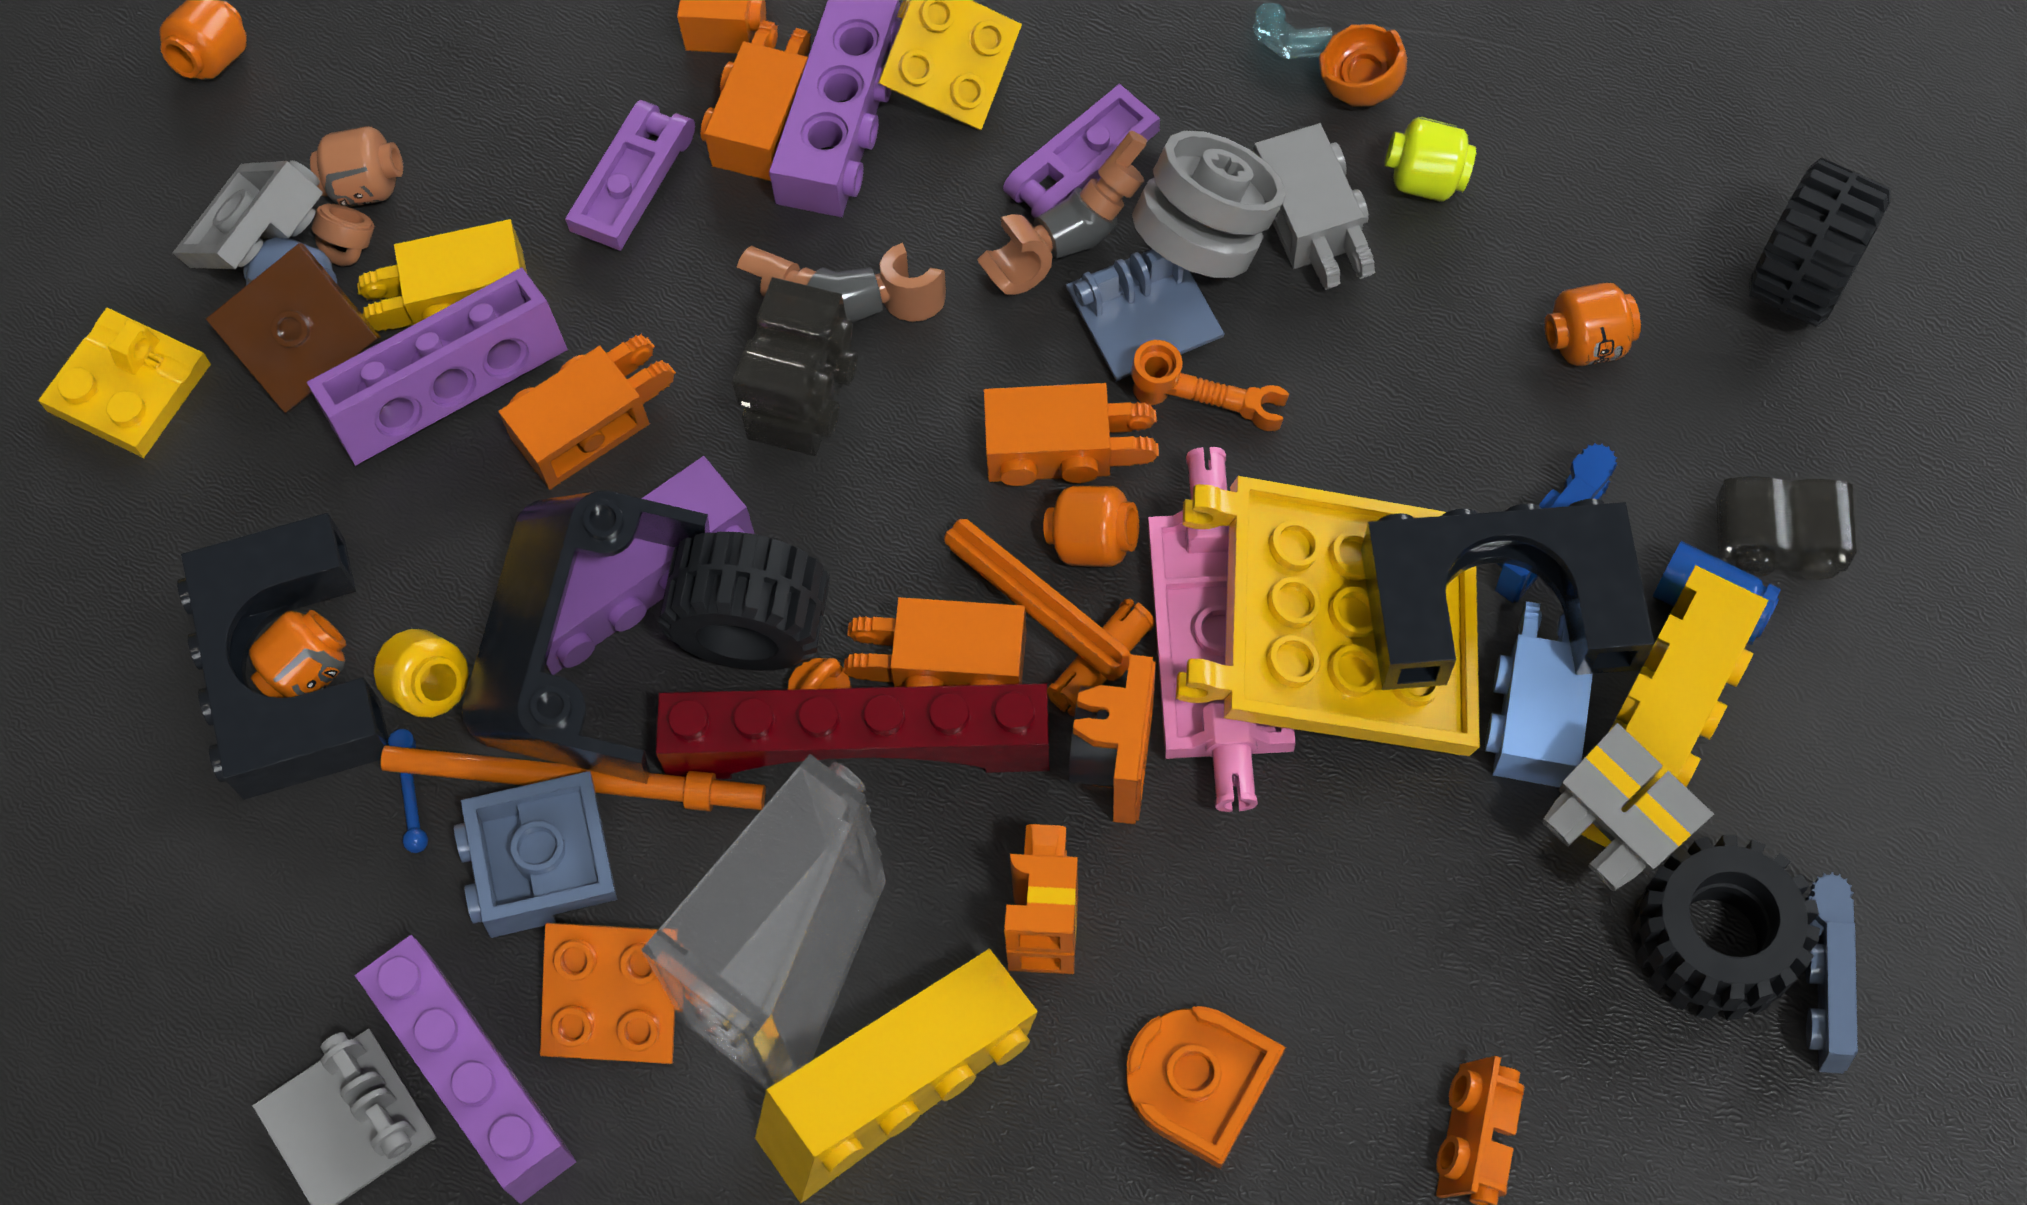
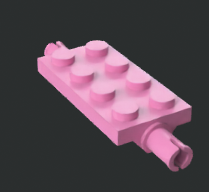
M1203 447L1192 449L1187 453L1186 463L1189 470L1191 500H1193V487L1197 484L1212 485L1228 491L1225 467L1226 453L1223 449L1218 447L1209 448V470L1205 468ZM1183 510L1173 516L1148 517L1165 758L1212 757L1216 809L1223 812L1233 811V786H1236L1239 811L1251 810L1258 805L1257 796L1255 795L1252 754L1294 752V729L1225 719L1224 700L1190 703L1176 699L1177 674L1179 672L1187 673V661L1189 659H1204L1225 665L1229 526H1219L1212 529L1186 527L1182 525Z

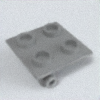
M369 1028L349 1040L343 1032L332 1035L320 1046L324 1056L319 1062L252 1105L310 1205L340 1204L437 1138Z

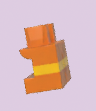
M1029 824L1026 825L1024 854H1010L1013 897L1016 905H1006L1004 931L1008 971L1074 974L1078 913V857H1067L1066 827L1060 825Z

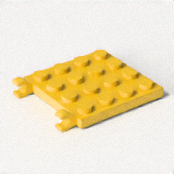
M1237 476L1230 486V491L1212 485H1195L1193 487V500L1185 499L1183 502L1182 525L1193 529H1212L1219 526H1229L1225 665L1204 659H1189L1187 661V673L1179 672L1177 674L1176 699L1190 703L1224 700L1225 719L1457 755H1472L1480 747L1476 566L1460 573L1446 587V600L1456 654V662L1447 685L1382 690L1361 553L1368 522L1378 521L1384 516L1397 513L1409 514L1413 518L1441 516L1446 512Z

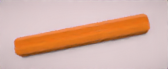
M959 519L951 529L946 531L944 541L953 553L1015 604L1025 606L1026 613L1108 680L1116 681L1128 670L1131 653H1129L1127 647L968 519Z

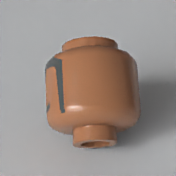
M364 126L333 132L324 136L319 142L317 151L311 154L310 168L320 181L317 187L323 192L322 196L329 197L335 204L354 207L384 201L389 198L394 191L396 177H401L403 174V161L400 151L394 142L387 143L380 131L371 126Z

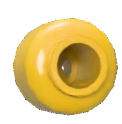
M408 629L396 633L387 640L375 658L373 671L377 689L388 702L415 717L433 718L447 713L460 702L467 689L469 678L467 661L459 648L428 630Z

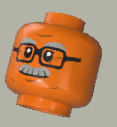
M1599 283L1562 291L1555 300L1553 313L1546 315L1544 325L1546 339L1552 350L1559 349L1564 359L1575 366H1585L1623 358L1630 350L1632 341H1636L1641 332L1640 313L1634 297L1631 294H1624L1614 283Z

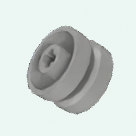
M1182 131L1171 135L1153 169L1154 178L1149 179L1132 212L1135 229L1146 244L1162 257L1188 271L1213 278H1233L1246 272L1262 242V232L1270 228L1286 196L1282 179L1266 161L1250 149L1228 138L1204 131Z

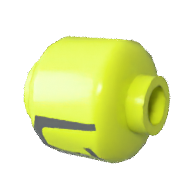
M1417 117L1407 126L1404 134L1393 133L1386 153L1385 166L1394 168L1393 179L1399 191L1435 201H1445L1454 194L1455 190L1460 192L1465 190L1473 170L1476 146L1469 145L1467 133L1459 126Z

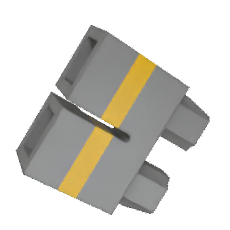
M1618 723L1562 782L1559 789L1562 794L1556 799L1542 822L1568 847L1592 823L1612 842L1588 867L1612 891H1616L1635 879L1642 871L1648 876L1714 815L1669 771L1627 812H1623L1621 809L1657 775L1663 765Z

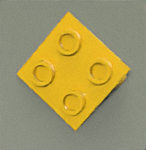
M903 0L897 17L901 18L902 21L878 84L971 127L982 130L1022 24L972 0Z

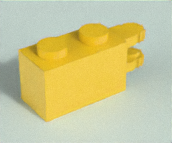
M509 219L394 244L397 265L363 273L362 276H359L357 287L358 294L367 300H381V302H374L373 304H368L367 307H363L364 311L362 314L371 326L379 332L380 330L386 331L389 328L396 329L414 325L521 267L526 273L527 270L521 244L512 221Z

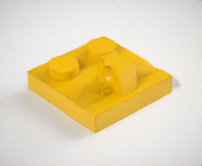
M106 308L96 321L92 331L82 340L38 401L47 412L144 458L211 363L203 352Z

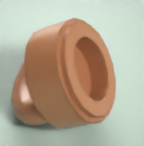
M324 204L318 207L311 229L316 234L315 241L318 249L327 255L331 263L345 267L355 264L361 255L362 249L369 246L375 226L368 216L355 209L338 204ZM332 244L347 248L346 252L339 251Z

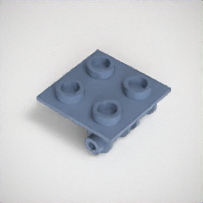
M1154 249L1142 254L1135 252L1127 260L1118 259L1110 267L1092 274L1086 272L1082 274V278L1066 284L1068 292L1116 381L1131 375L1134 355L1137 349L1147 341H1167L1174 345L1180 354H1183L1224 337L1221 326L1190 271L1166 260Z

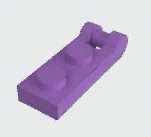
M1118 84L1010 173L1004 183L1003 190L1015 202H1025L1032 208L1031 215L1035 219L1068 198L1075 188L1083 189L1092 178L1099 180L1101 178L1098 173L1099 168L1129 131L1142 135L1147 141L1160 131V117L1121 84ZM1049 175L1057 183L1046 190L1039 183Z
M639 100L632 108L566 216L565 220L569 231L621 251L679 152L685 151L690 145L695 131L694 120L677 113L669 117L660 113L657 105ZM651 135L658 136L656 142L649 140L647 138H649Z

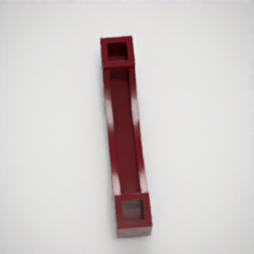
M1047 684L659 693L656 755L666 775L686 777L688 771L715 773L716 779H732L733 773L770 765L844 758H900L941 761L985 768L986 773L1050 771Z

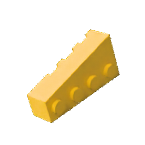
M1695 565L1611 727L1612 729L1617 723L1621 725L1663 765L1657 775L1621 809L1623 812H1627L1667 771L1687 787L1701 758L1691 754L1699 735L1710 740L1728 706L1718 701L1725 684L1728 683L1737 687L1754 654L1744 648L1769 600ZM1593 823L1581 834L1604 847H1607L1612 842Z
M989 948L766 1089L755 1139L801 1204L885 1141L907 1129L919 1116L941 1100L948 1101L959 1095L976 1079V1074L995 1061L1000 1066L1020 1054L1030 1043L1027 1035L1038 1011Z

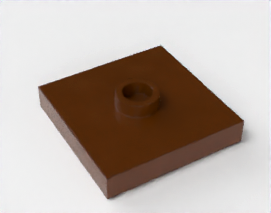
M298 243L206 318L209 324L285 413L293 410L312 394L307 384L308 381L366 351L381 338L303 243Z

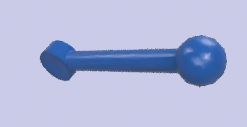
M406 729L394 731L388 739L389 746L416 748V741L412 733ZM400 773L407 832L403 836V846L411 853H419L427 847L428 836L424 830L420 829L413 774Z

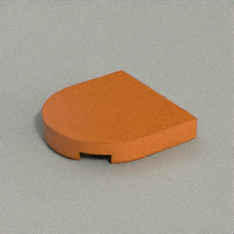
M1195 1006L1157 1016L1151 1019L1139 1031L1128 1054L1126 1086L1131 1104L1140 1119L1154 1132L1221 1170L1282 1058L1286 1047L1227 1014L1208 1007Z

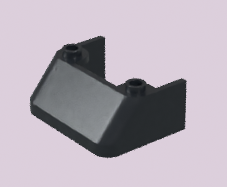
M595 491L542 499L526 506L519 514L514 527L462 707L463 720L472 737L488 747L647 784L650 770L645 751L581 736L586 717V704L580 689L570 680L544 673L578 552L599 557L614 556L626 550L634 538L676 547L685 538L694 537L696 534L710 533L708 514L612 491Z

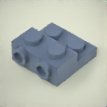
M590 771L461 800L465 823L454 825L455 840L461 862L472 861L475 883L465 885L467 907L472 923L482 922L491 938L545 926L546 923H556L554 914L617 900L594 781Z

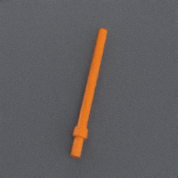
M387 745L384 746L381 754L382 771L523 786L590 771L560 763ZM590 771L595 791L600 794L683 802L684 809L712 811L713 805L763 810L765 803V785L716 780L715 773L688 771L686 777L650 773L647 784Z

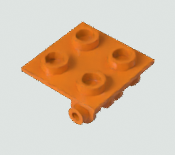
M546 923L540 1056L672 1064L677 972H682L685 959L684 945H678L679 930Z

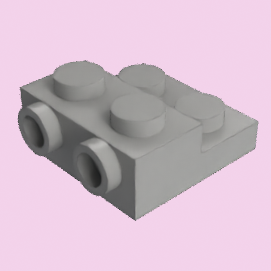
M293 160L290 162L276 161L240 164L172 254L189 268L236 269L237 266H245L260 251L263 245L261 238L294 237L311 223L316 213L312 207L323 194L317 187L320 183L318 177L307 167Z

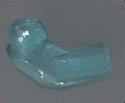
M1277 3L1262 4L1255 11L1256 23L1253 24L1252 28L1256 39L1281 58L1318 57L1333 36L1330 26L1307 29L1294 28L1285 21L1286 13L1284 8Z

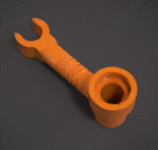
M1147 341L1137 349L1134 355L1131 375L1134 381L1133 392L1140 402L1158 405L1168 395L1188 400L1193 399L1195 402H1204L1211 406H1221L1223 409L1238 412L1243 418L1252 420L1258 428L1264 431L1280 429L1284 418L1280 415L1266 412L1262 408V404L1272 403L1277 406H1285L1289 397V393L1285 389L1275 385L1264 386L1261 389L1256 387L1243 389L1231 385L1226 386L1219 382H1209L1207 379H1197L1196 376L1181 373L1182 356L1178 349L1167 341Z

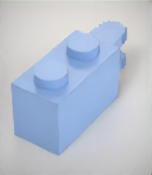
M1526 601L1522 611L1518 637L1511 655H1499L1493 692L1504 694L1501 715L1491 713L1485 740V751L1496 753L1493 776L1560 788L1562 782L1582 762L1593 674L1576 675L1564 612L1558 622V641L1537 638L1542 617L1540 604Z

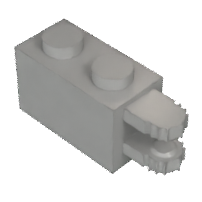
M1321 123L1256 142L1254 144V153L1273 168L1282 179L1286 196L1272 223L1293 269L1312 264L1322 287L1327 290L1341 284L1340 269L1334 256L1346 253L1359 279L1374 274L1375 261L1362 232L1363 224L1367 223L1369 218L1365 199L1359 189H1351L1346 178L1347 169L1343 152L1338 143L1330 144Z

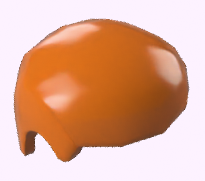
M1374 24L1350 25L1333 35L1324 51L1319 55L1321 76L1329 92L1350 106H1374L1392 97L1402 85L1407 70V55L1396 30L1386 31L1384 28Z

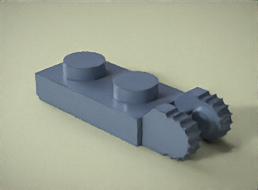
M1833 872L1830 875L1824 873L1821 878L1817 877L1815 883L1813 882L1811 886L1812 890L1809 896L1806 898V900H1816L1819 915L1810 925L1820 928L1819 941L1810 951L1814 956L1805 969L1807 983L1818 984V1008H1809L1806 1041L1808 1049L1818 1050L1819 1072L1843 1074L1848 1070L1858 1053L1854 900L1851 899L1854 892L1851 891L1852 885L1847 883V878L1843 879L1841 874L1837 876Z

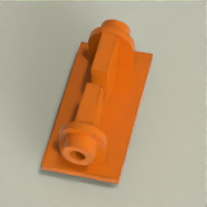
M1498 1056L1460 1064L1459 1072L1451 1083L1449 1103L1452 1110L1447 1138L1439 1149L1436 1162L1437 1171L1440 1174L1436 1196L1439 1198L1470 1194L1469 1202L1475 1205H1497L1498 1198L1506 1196L1513 1148L1492 1141L1493 1131L1507 1136L1516 1135L1525 1087L1519 1083L1520 1072L1513 1068L1500 1066L1501 1058Z

